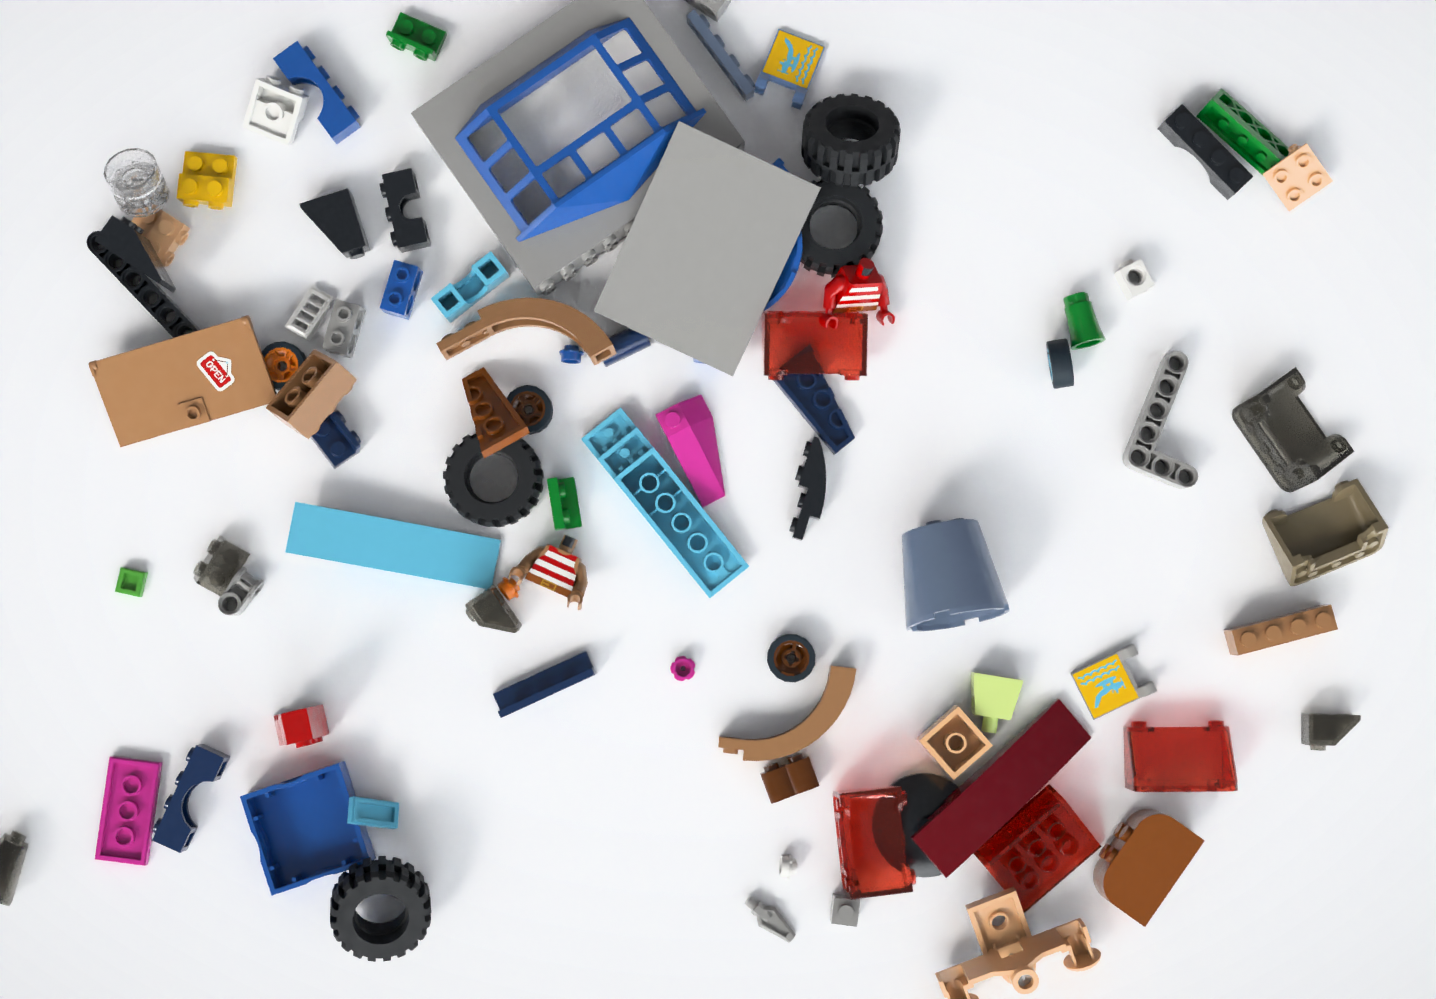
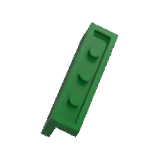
M1222 88L1196 116L1262 175L1288 156L1289 147Z

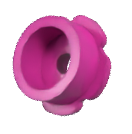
M685 656L677 657L670 666L671 673L674 674V678L678 681L690 680L695 674L694 661L691 658L687 659ZM682 666H685V671H681Z

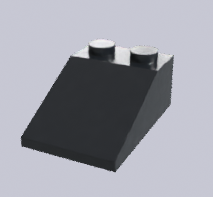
M112 215L94 241L174 293L176 287L151 242L142 235L144 230L124 216L119 220Z

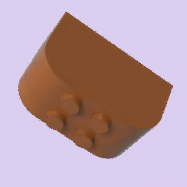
M1153 809L1136 811L1129 816L1125 823L1121 822L1113 833L1115 837L1110 845L1108 843L1105 844L1099 852L1100 859L1093 871V882L1098 893L1144 927H1146L1205 841L1174 818Z

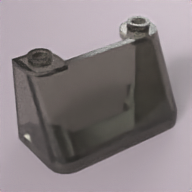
M1296 367L1265 386L1232 410L1234 423L1277 485L1289 493L1319 480L1355 452L1343 436L1332 434L1326 437L1300 400L1298 395L1305 390L1306 383Z

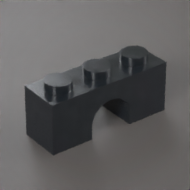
M412 168L382 174L383 183H379L382 197L387 198L389 206L385 207V213L388 222L393 224L394 231L390 232L393 246H397L402 253L431 247L427 224L423 217L409 219L404 216L405 205L411 200L421 198L415 172Z

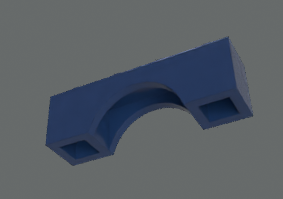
M199 744L195 748L192 747L186 757L188 764L175 780V785H177L173 795L170 794L164 804L166 811L153 827L155 835L152 841L178 853L188 850L198 828L189 814V797L200 783L214 782L221 779L231 757L230 755L205 744Z

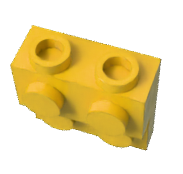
M185 151L183 172L179 173L176 198L183 203V206L198 208L199 204L208 205V208L214 210L232 207L237 157L234 155Z

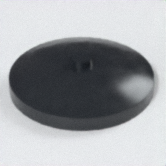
M915 773L893 782L880 796L873 814V834L880 852L893 867L915 877L924 878L942 875L912 840L911 836L929 821L927 818L945 803L944 800L958 788L955 783L940 775Z

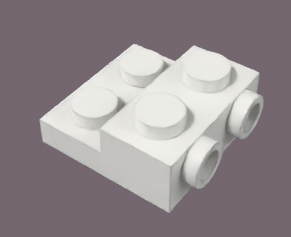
M266 75V78L256 79L242 127L285 145H292L298 123L303 120L310 96L303 94L304 89L299 86L289 85L288 88L281 85V80L274 76Z

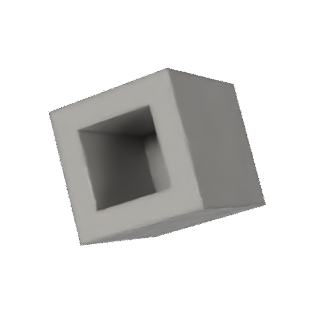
M833 893L830 910L831 924L857 927L860 908L859 897Z

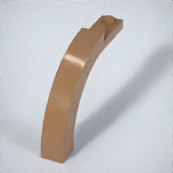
M528 297L504 300L479 309L477 312L481 318L480 320L469 322L462 330L447 334L441 341L436 343L447 361L500 332L518 327H541L557 331L572 339L587 353L594 366L617 354L605 332L587 315L569 305L554 300Z

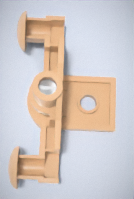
M1014 887L965 905L983 955L936 972L935 975L940 989L947 999H979L977 995L968 993L967 990L973 988V984L993 976H1002L1020 994H1030L1038 987L1039 978L1035 972L1036 963L1043 957L1059 951L1062 953L1069 951V954L1063 960V964L1068 970L1079 972L1094 967L1101 959V952L1097 948L1090 947L1091 939L1087 927L1081 918L1032 936L1017 892ZM1001 915L1005 917L1001 925H992V921L996 916Z

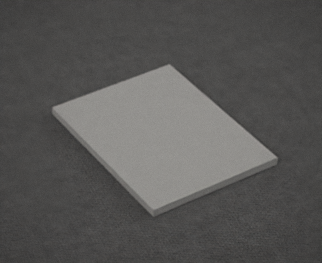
M679 121L593 311L733 377L821 187Z

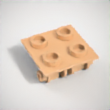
M1307 143L1302 146L1297 144L1291 145L1288 148V156L1263 173V176L1288 211H1291L1333 182Z

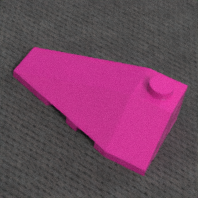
M702 395L679 402L656 414V418L702 507L724 497L725 490L713 416Z

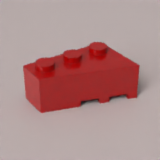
M323 704L273 716L280 746L295 743L296 748L322 742V736L329 735Z

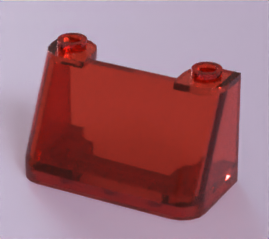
M764 311L761 316L763 375L768 376V380H783V375L839 374L844 375V380L858 381L860 376H867L868 314L860 311L833 313L832 315L838 318L839 325L836 329H833L829 326L828 322V328L826 329L819 323V317L825 311Z
M1208 720V725L1194 727L1147 726V721H1131V726H1123L1126 789L1134 792L1238 791V779L1230 728L1228 725H1224L1223 720Z
M885 786L833 791V808L844 894L853 900L913 892L912 885L916 884V875L914 869H910L906 863L901 821L903 806H907L905 790H902L901 786Z

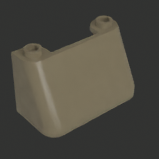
M1358 478L1338 483L1334 488L1332 497L1290 515H1287L1283 510L1278 511V509H1274L1263 517L1262 525L1290 586L1301 585L1377 553L1384 546L1389 527Z

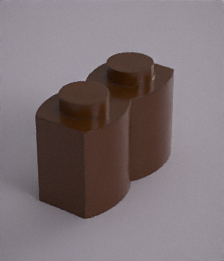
M802 753L788 757V763L779 766L778 762L763 767L764 772L760 773L771 804L820 786L808 755L803 757Z

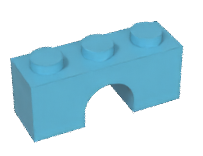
M491 251L471 266L472 270L465 278L456 284H448L431 298L450 323L510 277Z

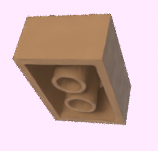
M314 349L271 400L266 409L286 426L309 440L312 435L317 433L327 416L335 411L340 400L352 390L357 379L336 360Z

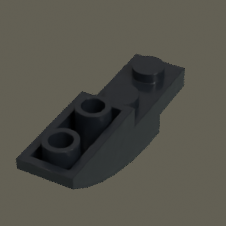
M815 436L812 442H806L803 456H806L807 459L804 466L799 465L795 480L799 481L798 487L807 490L806 494L801 492L797 504L801 511L798 518L793 517L789 529L790 532H793L792 538L799 541L803 540L809 518L820 519L825 500L826 465L820 440Z

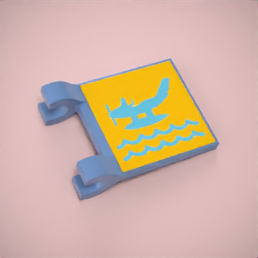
M778 29L764 66L755 83L754 92L763 96L768 82L771 81L796 91L791 107L801 110L825 46Z

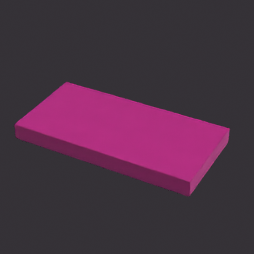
M117 756L109 757L95 860L142 866L148 865L163 762Z

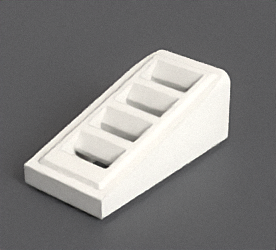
M312 285L289 318L285 328L311 341L335 297ZM316 295L325 300L323 305L313 300V296ZM309 303L319 308V311L316 313L308 309ZM305 312L314 318L312 321H309L302 317ZM299 321L308 325L306 330L297 325Z

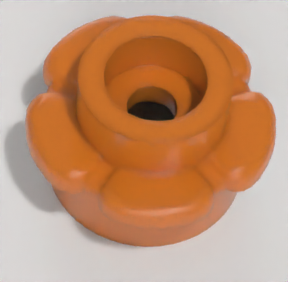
M502 577V581L497 586L503 596L508 601L514 597H519L518 591L520 587L516 585V581L512 577L509 580L506 577Z

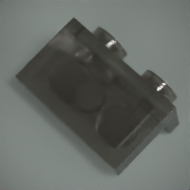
M220 535L217 540L213 539L206 550L208 555L204 561L200 560L193 570L194 581L219 596L224 593L234 575L243 567L250 556L248 551Z

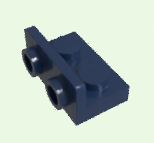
M339 410L328 415L320 425L317 433L310 437L334 469L360 453L361 448L359 436L354 430L349 431L345 426L346 420Z

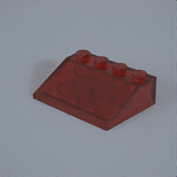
M1048 784L973 854L1003 890L1011 887L1015 888L1025 913L1102 846L1067 801Z

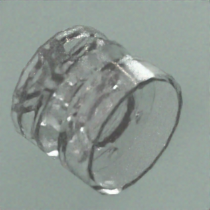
M140 148L125 149L112 156L104 166V178L119 209L126 215L147 217L157 213L167 203L170 190L154 155L148 150Z

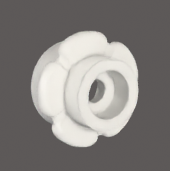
M788 854V856L780 857L779 876L787 877V880H790L791 875H796L797 860L792 859V855Z

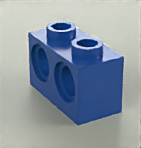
M394 260L380 309L386 314L409 320L423 271L418 266Z

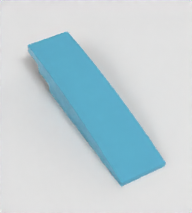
M621 407L581 439L709 598L749 567Z
M295 502L285 552L492 590L501 540Z

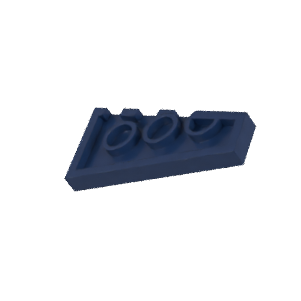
M809 345L775 371L770 378L833 455H835L853 441L855 436L842 409L839 408L834 398L835 395L831 387L828 386L823 375L824 372L814 357L811 345Z

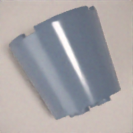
M964 518L943 522L941 520L927 522L924 526L909 530L902 535L905 625L907 631L924 632L966 626L965 620L978 618L979 622L1000 617L1010 611L977 520Z

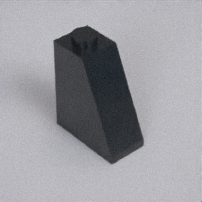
M348 188L300 203V208L346 258L358 259L365 256L364 252L370 251L354 196Z

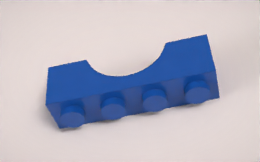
M296 41L275 56L273 60L292 85L311 84L321 90L323 107L317 119L333 141L339 144L361 128L356 121L360 116L352 105L346 107L342 102L345 96L337 85L331 87L327 82L331 77L322 65L317 68L312 60L316 57L306 45L302 48L299 42Z

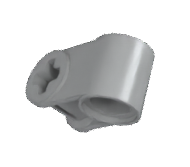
M242 567L234 575L229 586L218 600L219 610L229 616L241 615L251 601L259 594L265 581L256 579L247 572V568ZM234 597L238 602L235 610L229 611L227 602L230 598Z

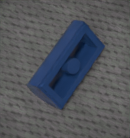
M627 328L608 337L617 354L604 360L603 363L605 367H608L650 347L651 343L647 336Z

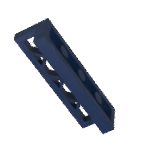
M587 651L493 693L499 707L497 712L500 718L596 675L597 673Z

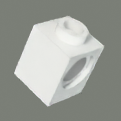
M1131 258L1118 265L1120 270L1114 274L1127 301L1156 286L1142 259L1133 262ZM1129 272H1133L1138 276V283L1129 281Z

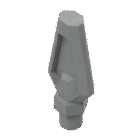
M752 896L747 898L744 904L757 917L759 927L788 943L795 938V932L775 906H765L764 903L756 901Z

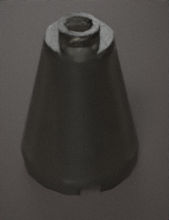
M12 830L11 834L4 833L0 838V904L9 907L13 902L29 843L25 841L27 836Z

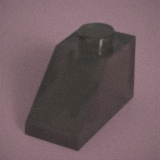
M494 584L468 600L465 604L467 608L465 612L472 622L476 621L481 627L516 633L522 627L521 622Z
M1301 713V744L1309 745L1310 750L1326 751V746H1335L1361 721V715Z

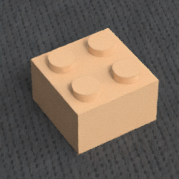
M957 705L950 708L916 738L953 780L993 746Z

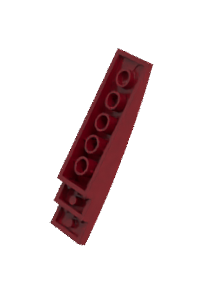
M1057 698L944 800L945 803L927 818L929 821L911 836L912 840L939 872L947 878L1041 790L1092 737L1062 701Z

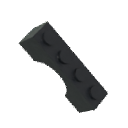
M1183 104L1157 128L1174 147L1186 150L1201 163L1209 176L1210 183L1227 201L1254 177Z

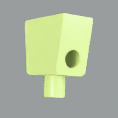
M971 672V712L974 715L983 716L981 731L996 734L998 719L1011 720L1023 680Z

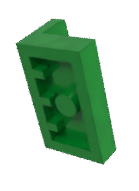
M400 12L392 31L388 30L386 37L391 42L390 45L397 50L404 51L407 49L414 52L413 55L420 60L427 61V59L436 61L447 33Z
M555 477L547 479L555 530L561 531L582 527L575 478L558 479Z

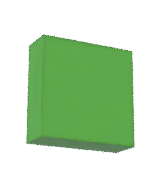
M120 567L115 592L142 597L148 572Z

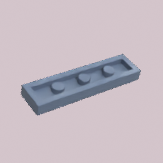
M695 9L686 15L687 24L745 102H747L754 96L753 87L755 84L747 73L743 75L738 68L740 64L733 54L728 55L725 51V44L718 34L713 35L710 31V23L703 14L698 15Z

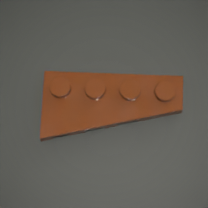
M484 367L462 379L484 459L530 433L526 424Z

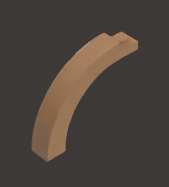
M829 665L827 683L820 700L810 714L793 728L775 736L758 739L719 736L718 748H723V753L738 754V750H743V761L773 760L802 750L819 739L838 719L851 695L857 669Z

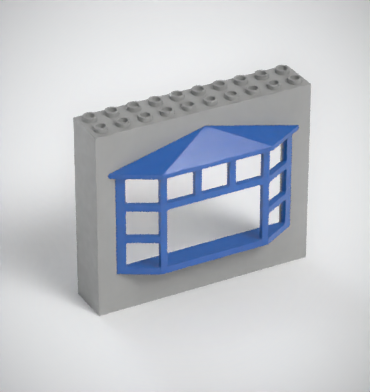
M574 0L411 112L421 131L538 297L542 294L547 296L557 288L556 284L563 279L565 282L569 281L577 275L576 270L584 265L589 267L598 260L597 256L604 251L607 253L611 252L619 245L618 241L625 236L627 237L679 121L742 151L745 149L744 139L644 0ZM625 30L641 53L616 64L602 44ZM596 49L632 101L542 164L536 166L500 114ZM647 61L661 79L663 85L638 95L623 72ZM669 92L686 115L662 127L645 103ZM638 109L654 133L630 150H626L611 129V126ZM494 120L507 138V141L484 161L469 140V136ZM605 133L620 156L593 174L579 156L577 150L599 134ZM514 149L528 168L529 173L512 189L506 192L491 171V168L506 153ZM570 156L586 180L559 198L543 177V173ZM533 180H536L550 199L551 205L529 224L513 202V199Z

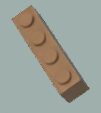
M1325 604L1223 631L1230 655L1239 656L1338 630L1332 605Z

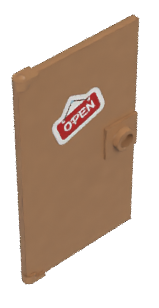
M249 315L88 363L120 447L264 406L271 402L276 396V391Z

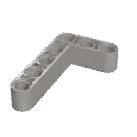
M1181 351L1171 352L1161 360L1122 457L1123 463L1127 468L1177 489H1185L1195 485L1198 481L1197 470L1187 463L1155 451V447L1188 368V357ZM1170 358H1175L1179 362L1178 370L1170 367ZM1161 381L1169 384L1170 391L1168 394L1161 391ZM1152 404L1160 408L1161 413L1159 417L1151 414L1150 407ZM1143 427L1151 432L1149 441L1144 440L1141 436V429ZM1133 451L1141 454L1142 460L1140 464L1132 461L1131 454ZM1157 461H1161L1165 465V472L1163 474L1158 473L1155 469ZM1181 470L1187 472L1189 476L1186 484L1179 480Z

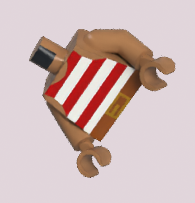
M564 534L558 548L550 544L537 547L525 555L517 567H513L510 570L508 580L511 576L516 575L519 577L516 585H521L525 577V579L567 597V608H569L571 602H577V610H581L588 579L586 566L582 563V559L572 555L578 540Z

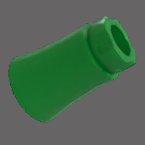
M1079 292L1066 296L1063 301L1066 307L1064 311L1069 328L1071 349L1088 348L1104 342L1106 338L1099 326L1092 302L1089 301L1088 293Z

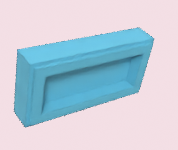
M356 796L349 797L347 824L385 829L398 828V802Z

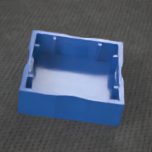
M345 761L240 796L251 833L259 847L260 862L271 896L306 885L312 880L327 875L347 871L349 866L354 863H358V865L363 864V859L371 857V860L376 859L366 826L347 824L349 797L356 796Z

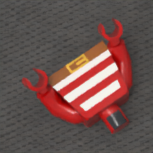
M862 258L858 265L841 267L836 276L825 285L823 299L825 313L819 317V323L822 327L827 329L828 322L831 328L836 329L838 327L839 320L832 315L833 313L877 310V307H880L876 314L877 321L884 326V317L888 315V321L894 324L895 316L887 307V305H890L887 284L883 275L878 273L871 259Z

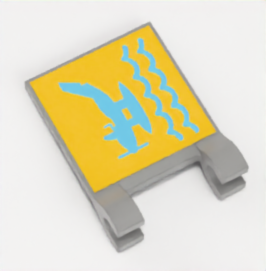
M1133 643L1071 673L1093 720L1157 692L1151 680L1138 686L1126 663V659L1139 654Z

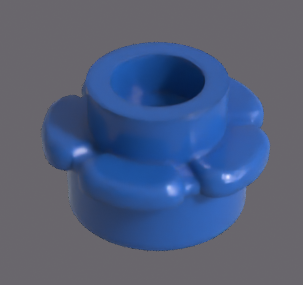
M565 345L564 349L559 351L561 362L568 364L581 363V356L584 355L583 351H579V346Z

